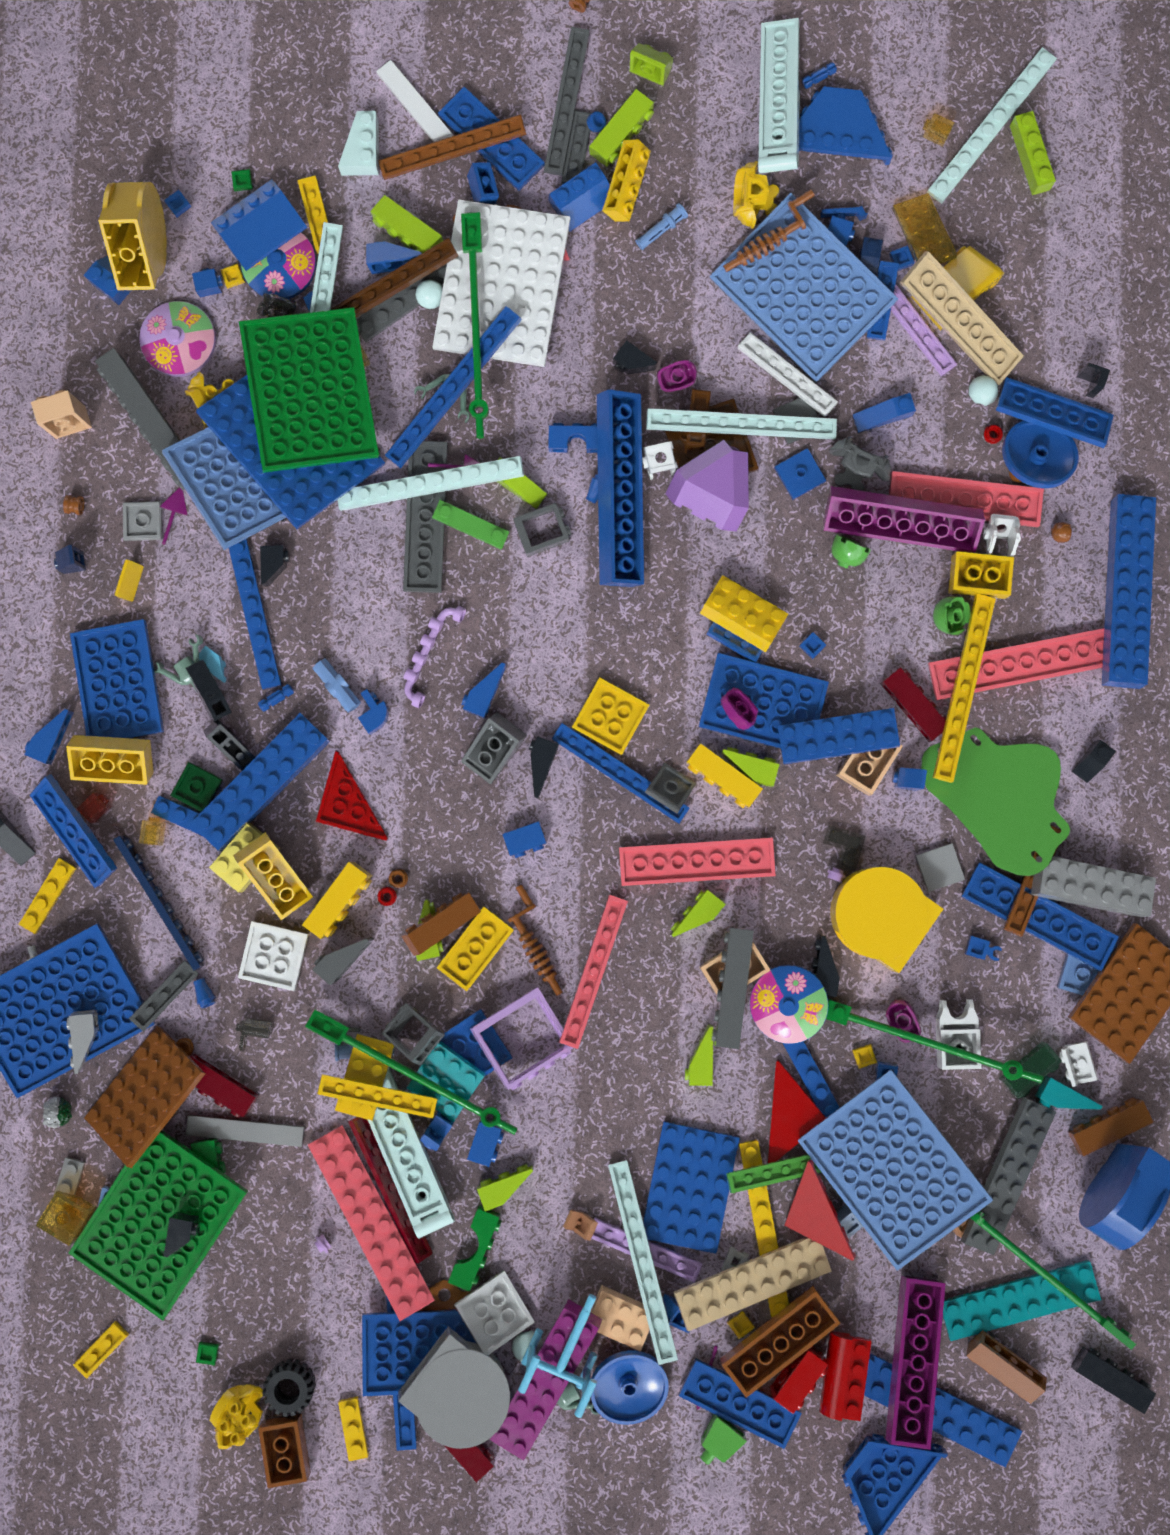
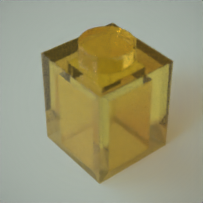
M934 113L932 119L927 118L925 122L923 138L943 147L955 122Z
M149 817L148 821L142 820L139 843L163 846L166 823L160 822L161 818Z

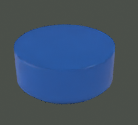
M593 112L587 118V126L592 132L598 133L606 126V118L601 112Z

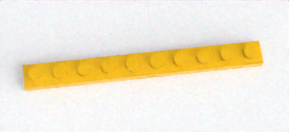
M976 594L933 773V778L949 783L954 782L996 601L995 598Z
M758 1140L739 1143L743 1169L762 1165ZM767 1185L747 1190L760 1256L778 1249ZM787 1291L768 1298L771 1318L789 1305Z

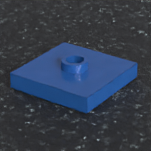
M808 448L774 467L792 500L826 482Z

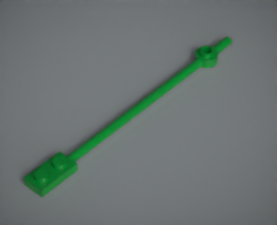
M476 212L462 213L461 224L463 253H469L475 400L470 403L469 411L471 416L476 419V438L482 439L484 438L483 419L488 416L489 407L486 401L482 399L476 253L483 251L481 214ZM478 408L483 409L481 413L476 412Z
M828 999L827 1020L845 1026L849 1020L1001 1070L1009 1080H1017L1023 1077L1042 1083V1075L1024 1070L1022 1065L1016 1060H1008L1005 1063L850 1013L851 1006ZM1010 1067H1016L1017 1071L1015 1074L1009 1072Z
M316 1009L305 1025V1028L340 1046L342 1041L477 1114L480 1116V1121L485 1127L492 1128L497 1125L515 1135L518 1128L500 1119V1113L496 1108H480L347 1034L348 1027ZM491 1114L493 1121H488L486 1116Z
M978 1211L970 1217L1129 1349L1132 1350L1135 1347L1136 1343L1130 1339L1132 1335L1123 1327L1119 1330L1116 1327L1118 1323L1111 1317L1107 1316L1104 1318L982 1218L984 1216L983 1212Z

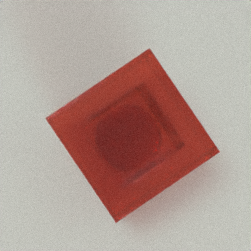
M92 793L77 810L90 823H96L111 808L108 804L110 800L102 793Z

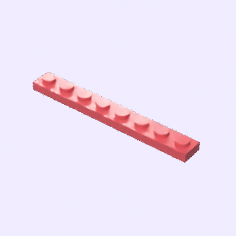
M612 895L608 896L559 1040L561 1044L576 1049L579 1048L628 903L624 899Z

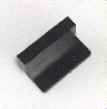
M1087 363L1077 374V378L1090 382L1086 394L1087 397L1094 398L1104 389L1110 373L1109 369Z

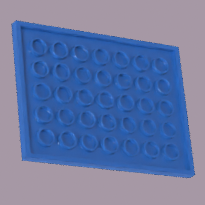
M247 375L196 410L201 419L296 529L306 524L385 465L384 460L379 456L378 458L263 473Z
M99 923L0 975V1071L16 1099L73 1069L70 1063L73 1054L68 1044L71 1035L66 1025L67 1018H69L71 1013L97 1010L99 1030L86 1061L142 1032L129 1017L144 1001ZM153 1021L147 1028L155 1025L156 1022Z

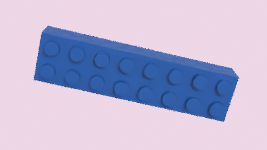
M299 713L190 824L213 847L222 852L245 824L251 823L330 741Z

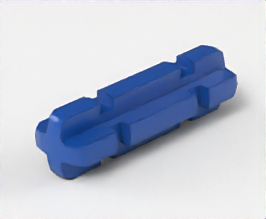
M831 62L826 67L811 73V76L804 77L802 79L804 88L808 89L813 86V83L817 84L826 79L828 75L835 74L837 67Z
M287 684L282 687L281 691L279 689L267 696L266 700L262 699L259 701L258 706L265 712L270 709L269 706H275L286 699V696L289 697L294 694V691Z

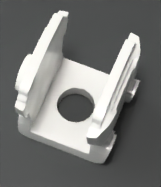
M672 441L643 447L644 457H642L643 468H646L650 480L653 479V473L670 470L672 476L676 468H678L677 461L675 462ZM659 452L666 455V461L663 463H658L655 459L656 454Z
M1000 514L991 515L988 526L985 527L983 532V539L986 540L987 555H991L996 538L1007 539L1008 557H1014L1021 539L1019 529L1021 525L1018 517ZM1003 524L1006 528L998 530L997 526Z

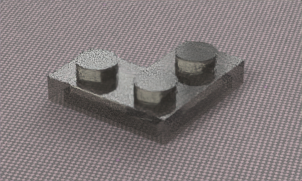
M828 825L823 844L840 848L841 851L836 867L855 873L866 836Z

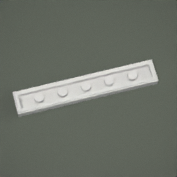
M391 60L376 71L380 79L433 142L454 136Z
M751 332L738 345L740 351L822 416L826 417L837 405L838 401Z

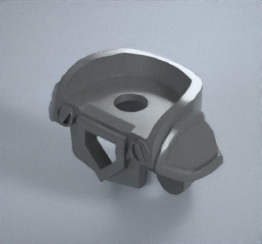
M850 436L838 441L829 449L831 455L843 457L841 465L846 469L844 473H839L835 476L834 482L837 486L848 484L853 490L864 491V485L861 483L862 479H871L874 472L882 481H889L891 478L889 456H877L863 450L853 443Z

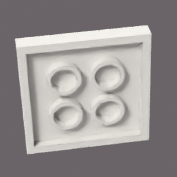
M251 921L238 978L296 991L309 934Z
M501 1271L454 1304L480 1350L486 1355H490L535 1322L505 1271Z

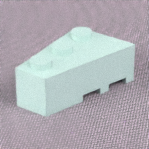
M357 111L338 165L341 176L379 175V120L376 111Z

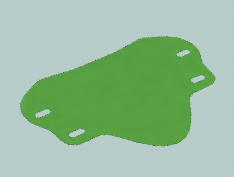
M973 728L964 734L954 782L949 783L933 778L940 743L928 747L923 754L921 769L927 770L926 788L946 805L973 834L993 864L1003 870L1023 876H1031L1043 871L1049 865L1055 849L1070 833L1068 823L1054 807V799L1061 774L1060 759L1056 752L1040 744L1000 746L993 743L981 729ZM971 735H975L981 741L980 746H977L970 739ZM1055 822L1060 827L1061 833H1056L1051 828L1050 823ZM1036 851L1042 858V862H1037L1032 857L1031 852Z

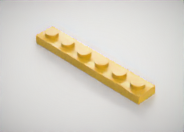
M325 1074L321 1075L317 1091L318 1095L433 1118L437 1098Z

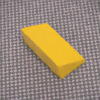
M126 559L114 595L120 599L133 602L144 567Z

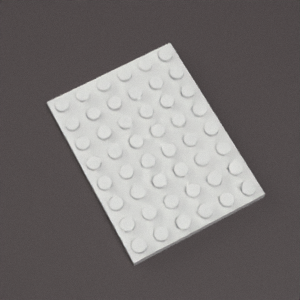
M458 200L451 242L459 257L447 263L433 350L467 355L473 347L469 253H463L461 214L480 212L483 252L476 253L480 337L507 306L520 316L522 320L490 359L545 367L570 217Z

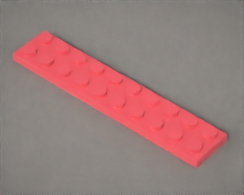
M1104 628L983 652L974 693L1102 668ZM961 656L928 663L936 701L951 698Z
M343 1125L308 1144L399 1321L435 1301Z

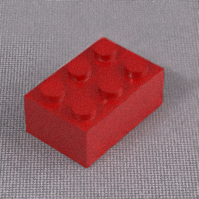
M814 1346L810 1347L782 1369L770 1386L773 1399L792 1414L802 1408L805 1402L804 1398L808 1393L811 1394L814 1391L819 1377L822 1378L826 1374L828 1363L823 1353Z

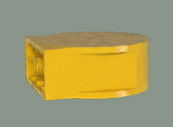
M152 182L109 183L105 188L103 207L98 221L117 290L155 289L158 277L164 272L167 257L165 219L157 189Z
M871 867L850 874L840 883L831 901L830 917L837 937L848 949L859 955L876 959L891 971L900 973L943 911V908L927 898L918 884L905 873L893 868Z

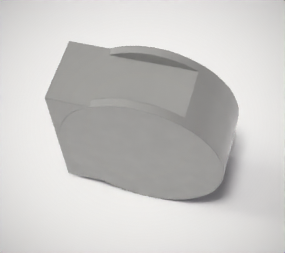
M448 1326L398 1391V1402L418 1417L425 1432L436 1442L447 1447L462 1449L482 1444L499 1430L508 1413L510 1391L504 1369L493 1353L490 1355L482 1353L477 1343L466 1341Z

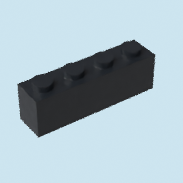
M1082 1346L1071 1367L1080 1375L1145 1414L1156 1396V1393L1151 1389L1152 1385L1142 1378L1138 1381L1134 1378L1135 1374L1126 1368L1123 1371L1117 1368L1118 1364L1107 1357L1106 1360L1101 1358V1353L1090 1347L1087 1349Z

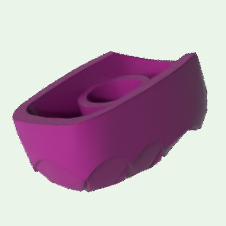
M681 360L661 368L656 374L659 387L665 392L690 387L695 383L697 377L695 365L689 360Z
M732 688L721 698V706L738 729L746 730L754 725L758 709L741 690Z
M903 999L890 1003L886 1011L888 1024L921 1035V1026L913 1007ZM896 1036L903 1043L911 1042L910 1040Z

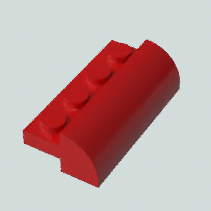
M830 1332L826 1356L828 1370L823 1377L819 1411L824 1416L842 1421V1419L861 1421L871 1349L870 1339L850 1336L848 1333Z

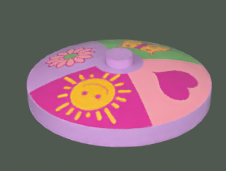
M172 301L156 307L145 318L140 330V347L145 359L154 369L168 376L183 377L201 370L211 359L216 346L215 329L209 317L200 308L188 302Z

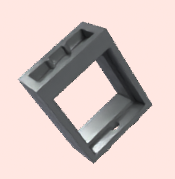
M556 503L513 518L527 557L569 542L571 531L568 524L564 525L562 520L565 518L561 507L558 508ZM554 512L562 536L532 547L523 522Z
M407 1003L398 1010L397 1015L386 1025L382 1033L411 1062L420 1066L445 1035L418 1009ZM414 1015L428 1028V1031L411 1050L397 1036Z

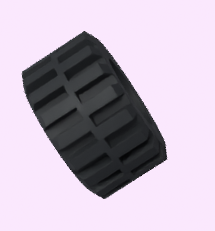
M287 1359L285 1363L284 1361L279 1362L278 1365L272 1368L263 1384L264 1390L262 1393L263 1396H266L264 1399L265 1404L269 1403L270 1406L268 1408L271 1411L274 1408L277 1415L282 1412L283 1416L287 1417L289 1413H291V1416H294L297 1411L299 1413L302 1412L314 1394L316 1383H314L315 1375L311 1376L312 1369L309 1368L307 1370L305 1368L307 1364L304 1362L300 1365V1360L296 1359L292 1362V1359ZM283 1379L295 1381L299 1386L300 1393L296 1396L285 1395L280 1390L279 1381Z

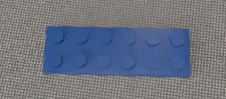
M465 87L438 112L439 117L457 134L500 121ZM520 138L476 151L487 162H490L491 166L518 191L545 166V162Z
M1008 377L1003 382L996 407L998 412L1104 448L1107 444L1114 416L1111 413Z
M894 708L778 726L784 765L900 747Z
M52 774L45 776L32 791L30 797L93 887L96 888L117 867Z
M695 1358L678 1393L679 1397L785 1449L802 1414L801 1410H796L792 1414L777 1403L773 1396L759 1389L746 1398L729 1374Z

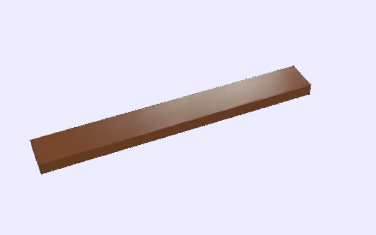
M520 114L378 160L383 179L387 180L527 134Z

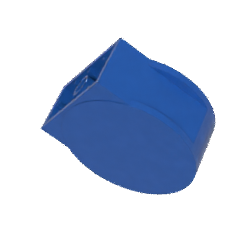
M1117 1143L1108 1160L1100 1168L1085 1192L1079 1210L1080 1224L1117 1250H1125L1138 1243L1154 1226L1170 1195V1161L1149 1147Z

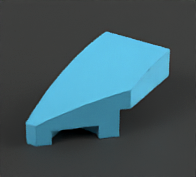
M204 646L199 653L200 661L204 660L210 673L225 683V662L222 660V657L207 646Z

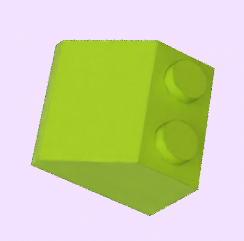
M638 43L630 53L629 72L664 86L673 65V57L666 52L654 50L650 45Z

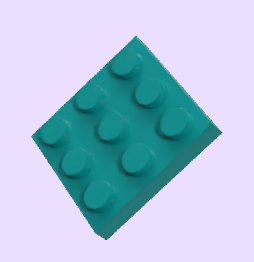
M441 1041L417 1071L420 1075L468 1101L486 1075ZM413 1079L407 1087L408 1090L415 1094L437 1098L435 1109L452 1122L457 1119L464 1108Z

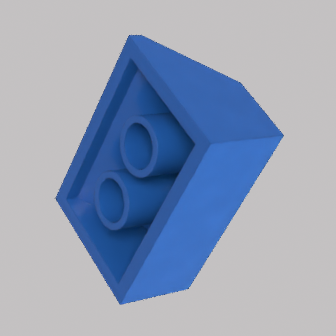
M595 162L551 192L548 201L557 215L570 217L569 232H571L603 210L610 185Z

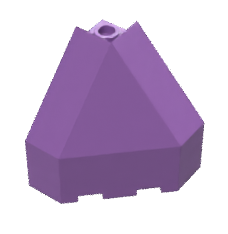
M725 440L721 441L677 469L665 494L674 505L680 508L684 505L691 509V514L704 521L706 518L716 523L715 527L721 530L737 531L749 508L748 452L739 451L737 448L729 446Z

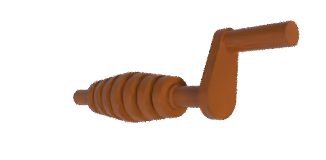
M809 190L787 203L796 220L785 228L777 227V233L773 229L770 230V237L767 233L762 234L764 241L757 236L755 238L756 244L753 241L749 242L750 249L744 246V253L739 250L736 253L735 259L723 265L725 272L727 273L738 265H748L746 260L750 263L755 262L753 256L757 260L761 259L760 252L766 257L769 255L767 248L770 252H773L775 250L773 244L779 247L781 245L780 239L782 242H785L787 235L798 228H801V230L806 229V225L796 207L815 196L813 191Z
M521 884L516 887V890L527 908L507 920L509 923L513 921L521 934L519 941H525L522 948H529L525 952L526 957L531 954L533 955L532 958L528 959L529 963L537 962L532 967L534 970L540 967L541 970L537 974L539 976L545 975L542 978L543 982H549L554 993L558 996L563 991L555 979L556 971L551 972V969L554 968L553 963L547 965V962L551 960L550 956L545 959L542 957L548 953L547 950L539 952V949L543 947L542 943L537 946L535 945V942L539 939L537 937L531 938L534 933L527 931L520 919V916L536 907Z

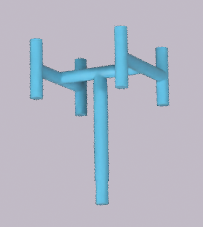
M589 1294L557 1363V1367L540 1360L541 1357L536 1355V1348L543 1334V1331L539 1328L535 1330L521 1362L526 1366L525 1375L518 1388V1391L522 1394L526 1393L536 1368L576 1384L578 1389H582V1398L574 1413L578 1418H582L597 1385L596 1380L590 1379V1374L598 1355L595 1352H590L580 1377L564 1369L590 1315L596 1296Z

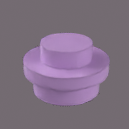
M833 867L832 871H827L829 873L827 878L841 883L843 878L846 879V876L843 875L844 871Z
M323 1234L320 1237L316 1236L317 1241L314 1244L320 1253L325 1251L327 1254L331 1248L330 1244Z

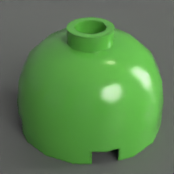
M836 534L832 543V555L838 560L837 564L847 569L848 566L856 567L861 565L871 551L870 548L862 547L860 543Z
M945 597L935 605L933 621L935 626L943 633L959 635L964 632L965 628L963 627L965 623H969L971 611L969 603L965 602L963 597Z

